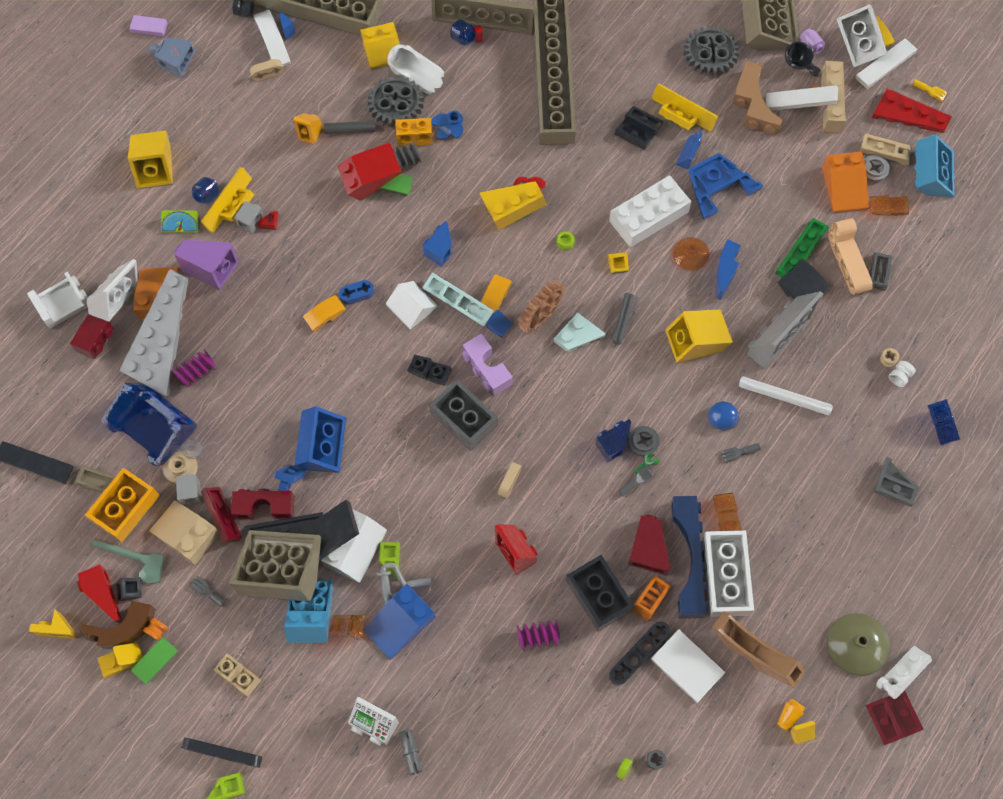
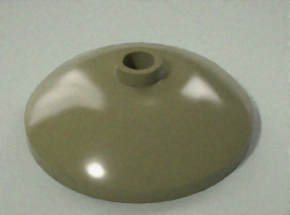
M858 613L845 615L832 625L828 633L827 646L832 660L838 667L850 674L860 676L872 674L879 670L888 659L890 653L888 635L883 626L870 616ZM859 638L865 640V645L860 644Z

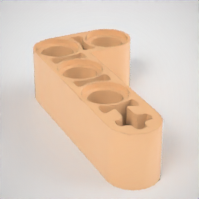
M849 218L834 222L828 233V238L849 291L854 295L872 290V280L854 240L857 232L855 220Z

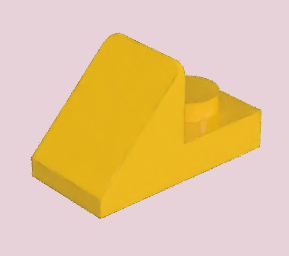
M56 609L53 613L52 623L39 621L38 624L30 625L29 632L35 636L76 639L77 634L67 620Z
M139 643L115 646L113 647V652L97 659L103 677L108 678L134 667L143 658Z

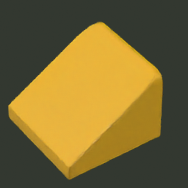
M627 252L607 254L611 273L629 271Z
M814 721L791 728L790 732L794 743L800 744L815 738Z

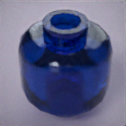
M457 20L451 26L450 37L461 45H468L475 38V28L464 20Z
M202 177L192 186V196L198 203L208 204L219 194L217 182L208 177Z

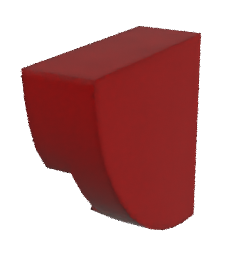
M481 25L474 26L476 42H483Z
M273 211L261 218L257 225L258 229L276 230L279 212Z

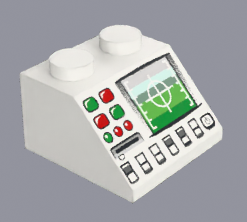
M358 697L348 724L352 726L351 731L360 736L365 733L370 736L369 740L380 746L382 743L388 744L399 722L395 716Z

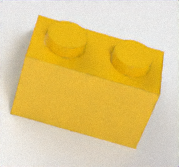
M394 22L361 29L362 43L370 70L388 66V53L395 45L400 44Z

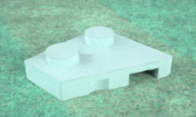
M576 313L554 338V342L569 353L580 346L583 347L590 344L591 341L599 338L600 340L603 339L606 333L579 313Z

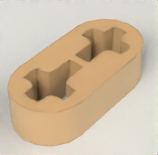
M272 59L252 66L250 74L254 81H261L280 75L284 69L280 60Z
M512 462L498 490L499 496L508 498L521 472V465Z

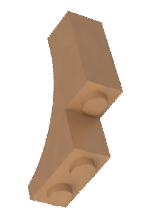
M746 61L732 104L741 108H748L744 126L764 131L768 134L778 135L782 119L767 107L759 88V77L763 65Z
M723 612L713 625V630L730 651L747 658L757 671L795 688L805 673L804 668L797 659L778 651L756 637L730 614Z

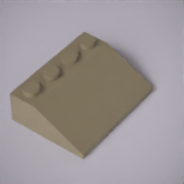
M742 0L747 46L759 50H786L791 43L799 41L794 0Z
M249 530L229 584L239 595L311 601L317 584L320 535Z

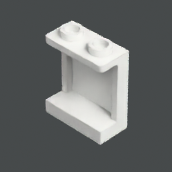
M68 272L64 273L67 277L66 279L38 295L34 290L27 293L49 329L88 308L86 302L88 296L83 289H78L80 283L75 276L71 277Z

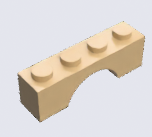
M825 61L821 72V87L838 86L837 104L825 105L823 132L841 133L846 121L843 62Z

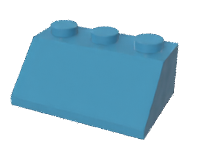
M936 134L916 141V188L929 196L954 197V150Z

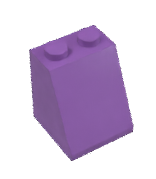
M184 240L181 245L177 246L174 253L184 273L218 290L221 289L239 262L234 247L229 242Z

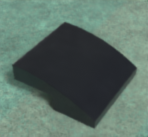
M632 106L626 113L622 123L616 128L614 135L645 150L658 133L664 121Z
M804 259L800 260L777 282L787 297L792 296L793 299L797 296L819 291L824 294L830 288L819 272Z

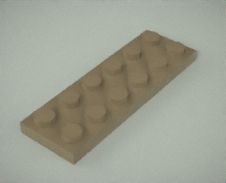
M431 0L432 21L467 26L481 25L482 28L531 35L533 33L534 5L504 0Z

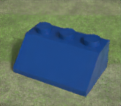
M317 406L303 410L294 466L309 471L340 472L346 417Z

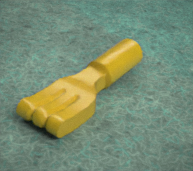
M917 79L912 84L928 92L930 96L940 102H943L947 94L943 89L937 86L930 87Z

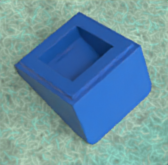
M280 13L285 38L289 39L295 34L293 21L283 13Z
M498 309L487 321V329L501 338L513 325Z

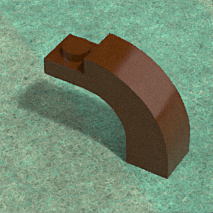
M131 601L127 616L116 627L102 629L82 624L80 633L86 636V640L97 642V645L103 649H113L115 646L132 644L144 635L142 630L150 624L149 620L151 617H154L156 609L150 604Z

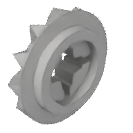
M877 155L864 158L868 180L872 179L876 182L877 180H883L888 175L890 168L884 158ZM872 167H873V168H876V167H877L878 170H877V172H876L875 170L872 171L871 168H872Z

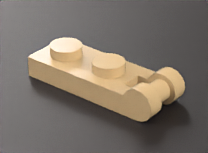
M865 133L860 152L877 155L906 166L909 164V155H911L913 148L907 144Z

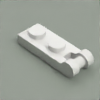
M913 646L884 677L877 681L876 687L882 691H887L888 695L893 699L897 698L932 661L931 656Z

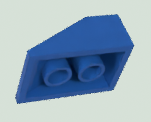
M406 584L386 603L363 631L391 660L436 619V616L432 609Z

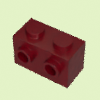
M88 313L71 340L70 345L76 352L96 359L102 352L107 339L112 336L114 327L109 321Z

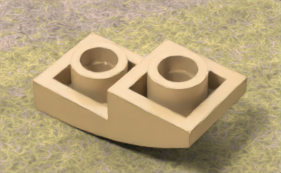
M228 653L214 668L218 674L247 697L261 682V679Z

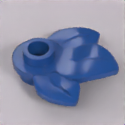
M453 110L448 114L440 113L431 119V124L438 127V139L444 140L451 135L458 139L463 134V117L458 111Z

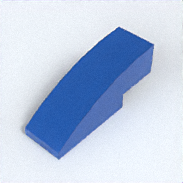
M727 239L716 273V293L719 300L722 299L739 266V262L735 261L741 245Z

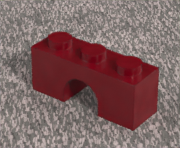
M261 488L258 491H250L249 489L232 491L231 515L234 520H254L256 509L260 505L266 504L271 506L273 519L294 517L295 496L289 489L287 491L279 489L278 491H270L269 489Z

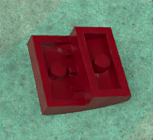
M905 690L895 699L888 696L865 705L884 745L924 730Z

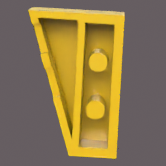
M536 181L480 192V196L498 230L546 206L545 198Z

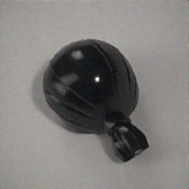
M797 41L791 43L786 48L785 60L790 67L797 70L807 69L814 77L820 73V68L812 63L814 51L807 43Z

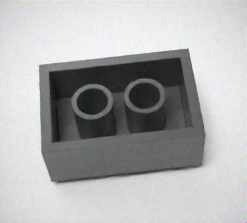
M455 380L429 404L430 413L470 451L498 426V417L458 380Z

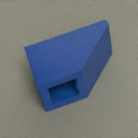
M446 221L442 225H438L430 239L427 238L423 244L424 256L441 267L452 255L449 227Z

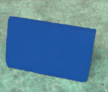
M702 131L687 138L676 163L677 166L685 169L690 168L701 142Z

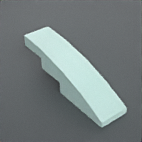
M433 272L422 287L483 327L494 312Z

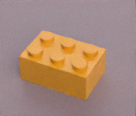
M122 468L85 516L123 543L160 495L153 487L125 468Z

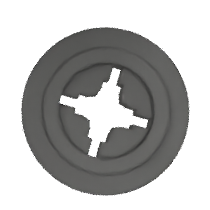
M648 426L635 428L630 433L628 440L630 448L635 454L642 456L648 453L653 454L657 451L660 443L657 432ZM640 437L644 440H649L647 447L644 444H638L641 441Z

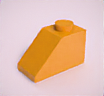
M306 113L295 116L293 122L298 140L315 145L323 129L321 118L314 114L309 115Z

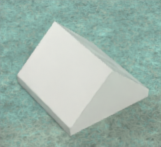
M414 281L398 284L386 302V306L410 330L438 308V305Z

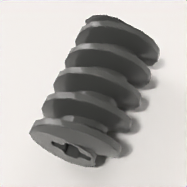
M413 142L409 143V147L403 144V149L397 146L396 152L394 151L401 169L402 163L409 167V161L413 165H415L416 159L420 163L422 162L418 148Z

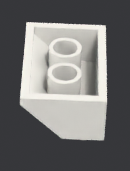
M132 259L118 267L88 297L87 306L90 315L110 321L135 293L138 282L136 260Z
M353 510L360 534L324 557L321 561L324 567L360 583L387 529L368 516Z

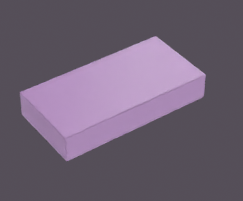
M133 15L129 29L131 33L164 37L168 22L167 19Z

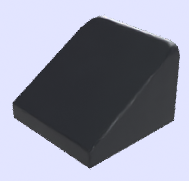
M140 577L120 578L117 581L118 601L142 597Z

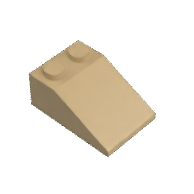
M175 500L149 530L150 533L194 565L197 564L219 537L216 527Z

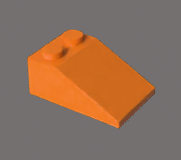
M862 152L826 155L822 170L832 212L869 209L866 166Z
M178 267L141 269L134 293L133 309L139 320H145L169 269L179 273Z

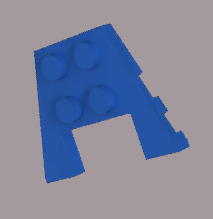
M720 153L689 168L688 171L703 220L718 212V208L710 199L711 196L737 182L747 195L750 196L761 190L763 184L750 178L751 175L747 172L743 173L736 168L737 165Z

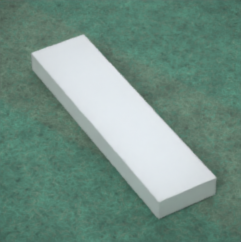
M905 38L887 51L888 54L879 57L859 72L855 79L868 89L914 55L917 48Z
M838 86L767 93L766 105L771 111L837 104Z

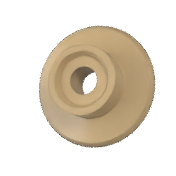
M174 452L166 458L163 464V474L169 482L176 484V477H182L183 474L187 473L196 474L198 468L197 460L189 452ZM182 464L180 468H176V466Z

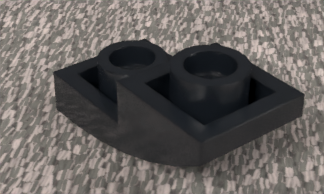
M414 354L407 371L427 381L445 386L452 369L450 366L433 362L431 358Z

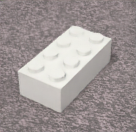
M669 175L611 210L609 222L631 248L689 213L691 200Z
M746 530L705 532L702 541H704L709 617H720L723 612L731 616H750L754 611Z

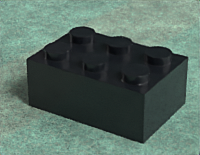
M602 555L567 574V584L597 632L633 611V603Z

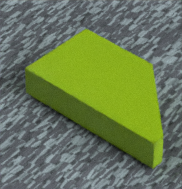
M380 542L379 563L382 566L387 563H395L399 569L400 542ZM393 568L386 569V571H391L390 575L395 580H398Z
M241 772L219 778L206 799H230L244 795L245 789Z

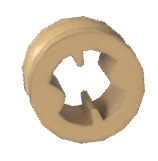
M887 348L881 354L880 361L886 367H893L900 356L897 350ZM887 355H889V357H892V356H893V360L891 361L890 358L887 359L886 356H887Z

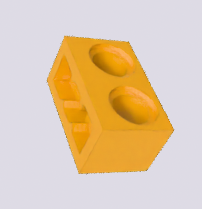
M431 118L395 120L397 145L399 147L403 146V144L409 146L410 142H413L415 146L433 145Z

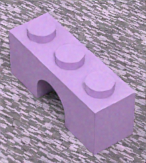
M482 334L462 345L464 360L467 363H471L474 374L477 377H481L483 380L482 384L487 392L490 391L495 396L513 385V377L503 363L495 367H489L484 363L487 358L492 356V347Z

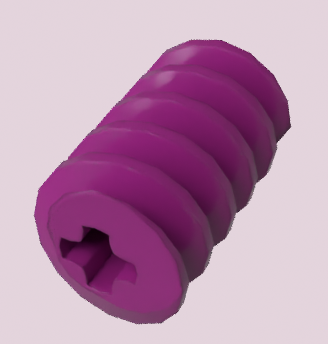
M205 349V354L197 353L198 359L194 356L191 357L192 363L187 360L184 361L186 367L178 365L179 372L172 369L182 385L190 387L189 380L196 383V376L202 379L203 371L210 374L209 367L216 370L214 361Z
M557 619L554 626L550 620L547 621L546 627L542 621L539 622L538 628L535 623H531L530 629H528L526 624H523L522 630L516 625L518 642L523 651H525L527 644L531 650L534 649L535 643H537L539 648H542L543 642L546 643L547 647H550L551 641L554 642L555 646H558L560 632Z

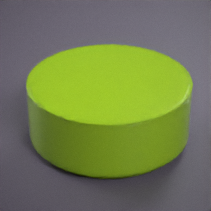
M561 232L557 236L556 241L558 248L564 251L573 248L575 243L573 234Z
M624 758L616 776L624 781L633 761Z

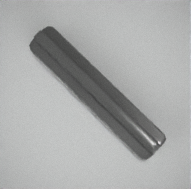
M375 121L324 124L325 133L376 130Z
M624 294L612 338L614 344L620 345L622 343L634 299L633 294Z

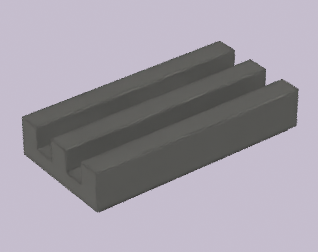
M874 252L872 256L869 275L872 280V286H875L876 289L879 287L885 291L887 289L893 257L891 255ZM877 257H879L880 260H879V265H878L877 277H876V281H873V280H874V274H875L876 263H877ZM884 259H887L883 283H881L880 279L882 274Z

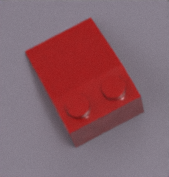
M390 143L352 155L337 165L348 195L359 201L402 173Z
M497 524L494 526L495 543L516 575L537 563L536 556L538 553L532 545L529 546L525 541L527 537L522 529L518 530L516 525Z

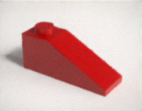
M100 564L78 573L79 581H77V586L80 592L85 593L115 622L120 624L123 618L107 570Z

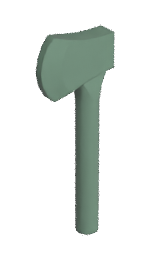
M96 538L92 541V546L143 563L144 567L138 573L143 581L151 584L160 582L162 567L166 557L153 552L151 555L140 554Z

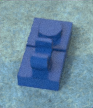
M288 464L276 471L274 478L281 480L279 490L287 491V489H290L291 484L305 477L307 470Z

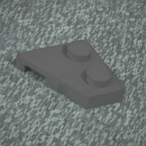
M886 457L873 492L911 507L914 504L919 487L891 462V458Z

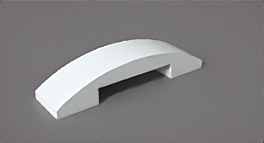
M270 10L253 14L271 60H280L282 66L291 64Z

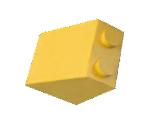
M166 130L131 135L128 161L136 187L144 188L173 184L171 147Z
M721 309L684 311L665 329L676 363L723 352L733 343Z

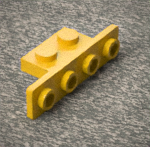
M661 84L656 85L652 100L663 105L659 114L664 116L665 119L671 120L687 130L695 124L708 131L713 130L718 118L717 115Z
M239 167L202 219L201 223L209 232L214 233L223 220L236 222L234 217L245 201L250 203V200L253 198L254 193L251 190L245 189L252 178L244 168Z

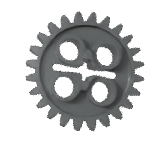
M709 25L707 29L701 26L700 31L695 29L694 34L690 33L689 38H686L683 55L686 56L685 61H689V67L694 65V71L700 69V74L705 71L707 76L710 72H712L713 76H716V72L722 75L723 70L728 73L729 68H734V64L737 63L739 58L740 46L737 45L738 40H734L735 35L729 36V30L723 32V27L717 30L716 25L713 29Z
M393 75V78L390 80L387 76L385 82L380 79V85L374 83L375 89L370 88L371 94H368L367 100L369 112H371L373 118L376 117L377 122L382 120L383 125L388 122L389 127H392L393 124H396L395 120L418 119L417 114L422 113L421 109L424 108L423 91L420 90L419 85L415 86L414 80L409 83V77L403 80L402 75H400L399 79H396L395 75Z

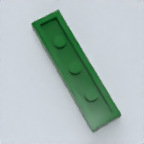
M812 218L775 274L784 277L800 260L804 259L806 261L829 226Z

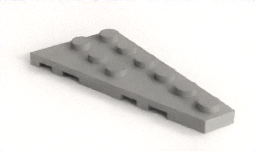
M169 269L119 370L165 396H170L169 386L170 380L173 378V361L176 359L179 341V324L183 316L181 312L189 279Z

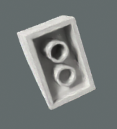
M870 4L837 18L854 68L888 54L876 16Z

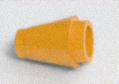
M790 699L789 702L785 703L777 725L788 732L789 728L803 716L805 707L797 701Z

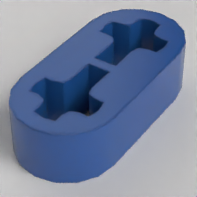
M368 280L346 285L339 291L340 300L348 305L369 299L374 294V287ZM363 287H366L368 292H364ZM349 292L350 297L347 298L345 293Z

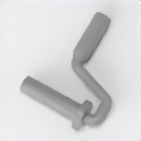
M395 563L384 564L381 567V572L377 573V576L381 578L384 604L391 599L388 577L391 571H386L388 568L394 569L403 587L406 584L411 588L432 585L431 577L405 582Z

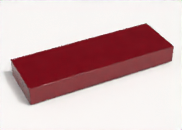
M220 487L204 488L201 493L222 542L239 541L242 536Z

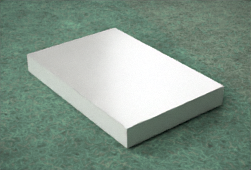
M679 629L651 658V661L696 703L702 699L725 673Z

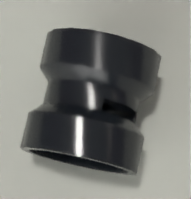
M234 0L232 6L233 14L238 16L242 14L245 17L251 18L254 13V1Z

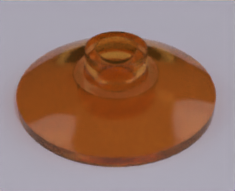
M687 237L675 244L673 258L676 264L685 270H698L708 262L709 249L702 240Z

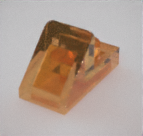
M333 615L329 635L334 637H350L361 641L365 616Z

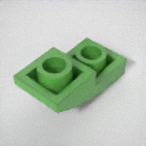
M400 174L379 189L408 196L413 177Z
M163 637L131 671L147 684L178 650Z

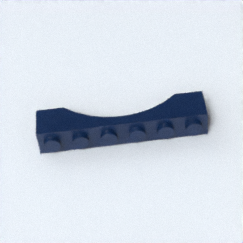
M673 496L671 501L672 521L685 537L691 558L688 581L677 598L678 618H703L709 610L708 600L704 598V592H707V581L703 580V572L706 570L705 560H702L701 553H704V541H700L703 524L702 521H699L698 514H701V502H697V496Z

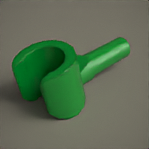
M648 453L643 464L633 472L636 473L645 465L656 466L660 460L656 458L651 462L655 454Z

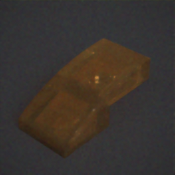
M889 194L870 196L871 210L874 215H909L907 195L889 198Z
M733 492L713 495L720 531H742Z

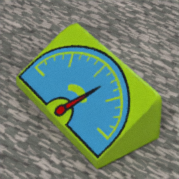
M161 211L162 233H198L200 216L197 211Z

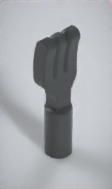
M759 443L742 449L732 447L721 451V454L723 455L724 462L727 463L738 459L740 455L760 451L761 448Z
M645 465L635 473V478L619 490L623 497L635 488L637 484L645 482L654 475L649 466Z
M199 576L190 584L201 595H208L219 607H223L226 603L217 593L212 592L209 584Z

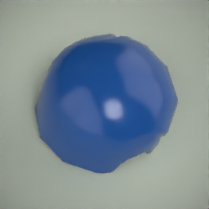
M725 401L714 404L708 413L712 426L723 431L734 428L739 420L737 409L733 404Z

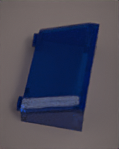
M124 382L101 420L111 432H125L148 451V462L154 466L164 465L197 428V424L154 389L143 383Z

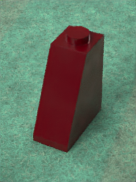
M641 515L628 565L667 576L670 565L661 520H657L653 515Z

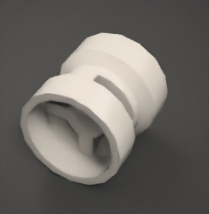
M902 360L896 365V370H893L888 377L896 386L904 387L908 383V378H911L916 370L909 362Z

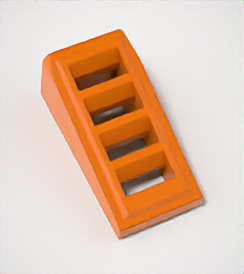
M654 575L634 603L632 612L648 622L671 586ZM655 585L656 587H658V588H660L661 590H663V592L661 593L660 591H658L657 589L653 588L652 586ZM648 592H651L652 594H654L655 596H657L658 599L655 598L654 596H652L651 594H649ZM644 598L653 603L654 605L652 606L651 604L646 602Z

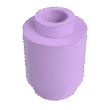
M807 29L801 34V42L807 43L813 49L814 54H819L823 51L825 42L815 30Z

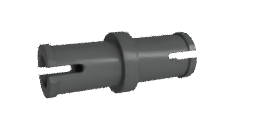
M407 729L406 733L405 730L399 732L404 750L402 754L403 757H406L409 775H414V772L416 774L422 772L418 757L419 749L415 746L412 729Z

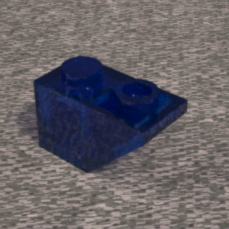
M947 399L927 405L940 445L960 440Z
M630 419L625 422L623 420L619 421L611 430H603L597 435L595 444L607 463L624 454L631 426Z

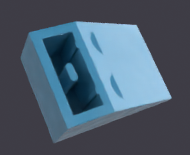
M317 580L311 601L289 600L284 625L287 643H328L333 580Z

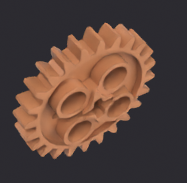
M553 280L552 283L549 282L547 286L545 285L543 290H540L538 295L534 296L529 302L528 307L525 308V312L519 320V328L527 334L532 333L533 330L536 331L537 327L540 328L542 323H545L546 319L550 318L555 312L559 302L563 299L562 296L565 294L566 286L558 280Z

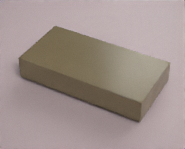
M83 465L75 480V484L103 493L116 476Z

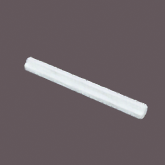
M744 376L741 377L739 387L825 415H830L833 405Z

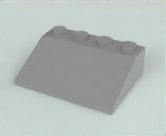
M819 291L797 296L793 302L789 300L783 308L784 311L774 316L771 321L773 323L769 327L766 325L760 332L761 336L751 341L748 345L750 349L747 355L765 369L811 319L823 293Z

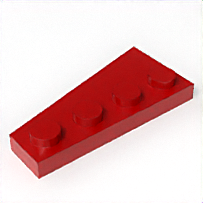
M887 88L872 118L887 119V122L894 123V121H898L906 126L916 125L920 126L921 129L944 133L952 116Z

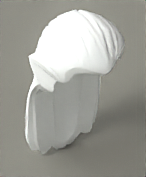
M395 45L388 53V65L394 74L402 75L404 79L409 77V83L414 80L415 86L419 85L420 90L426 94L431 95V93L435 92L434 88H441L443 84L441 77H444V71L438 65L415 51L411 46Z

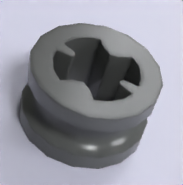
M660 750L651 751L647 756L648 766L655 770L663 768L666 764L665 754ZM657 753L658 757H662V762H659L661 765L656 766L655 763H651V758H654L653 754Z

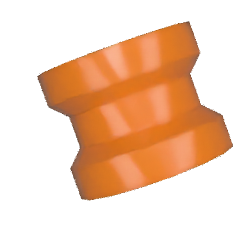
M151 617L149 620L150 624L144 627L142 631L159 641L162 638L163 632H166L169 627Z

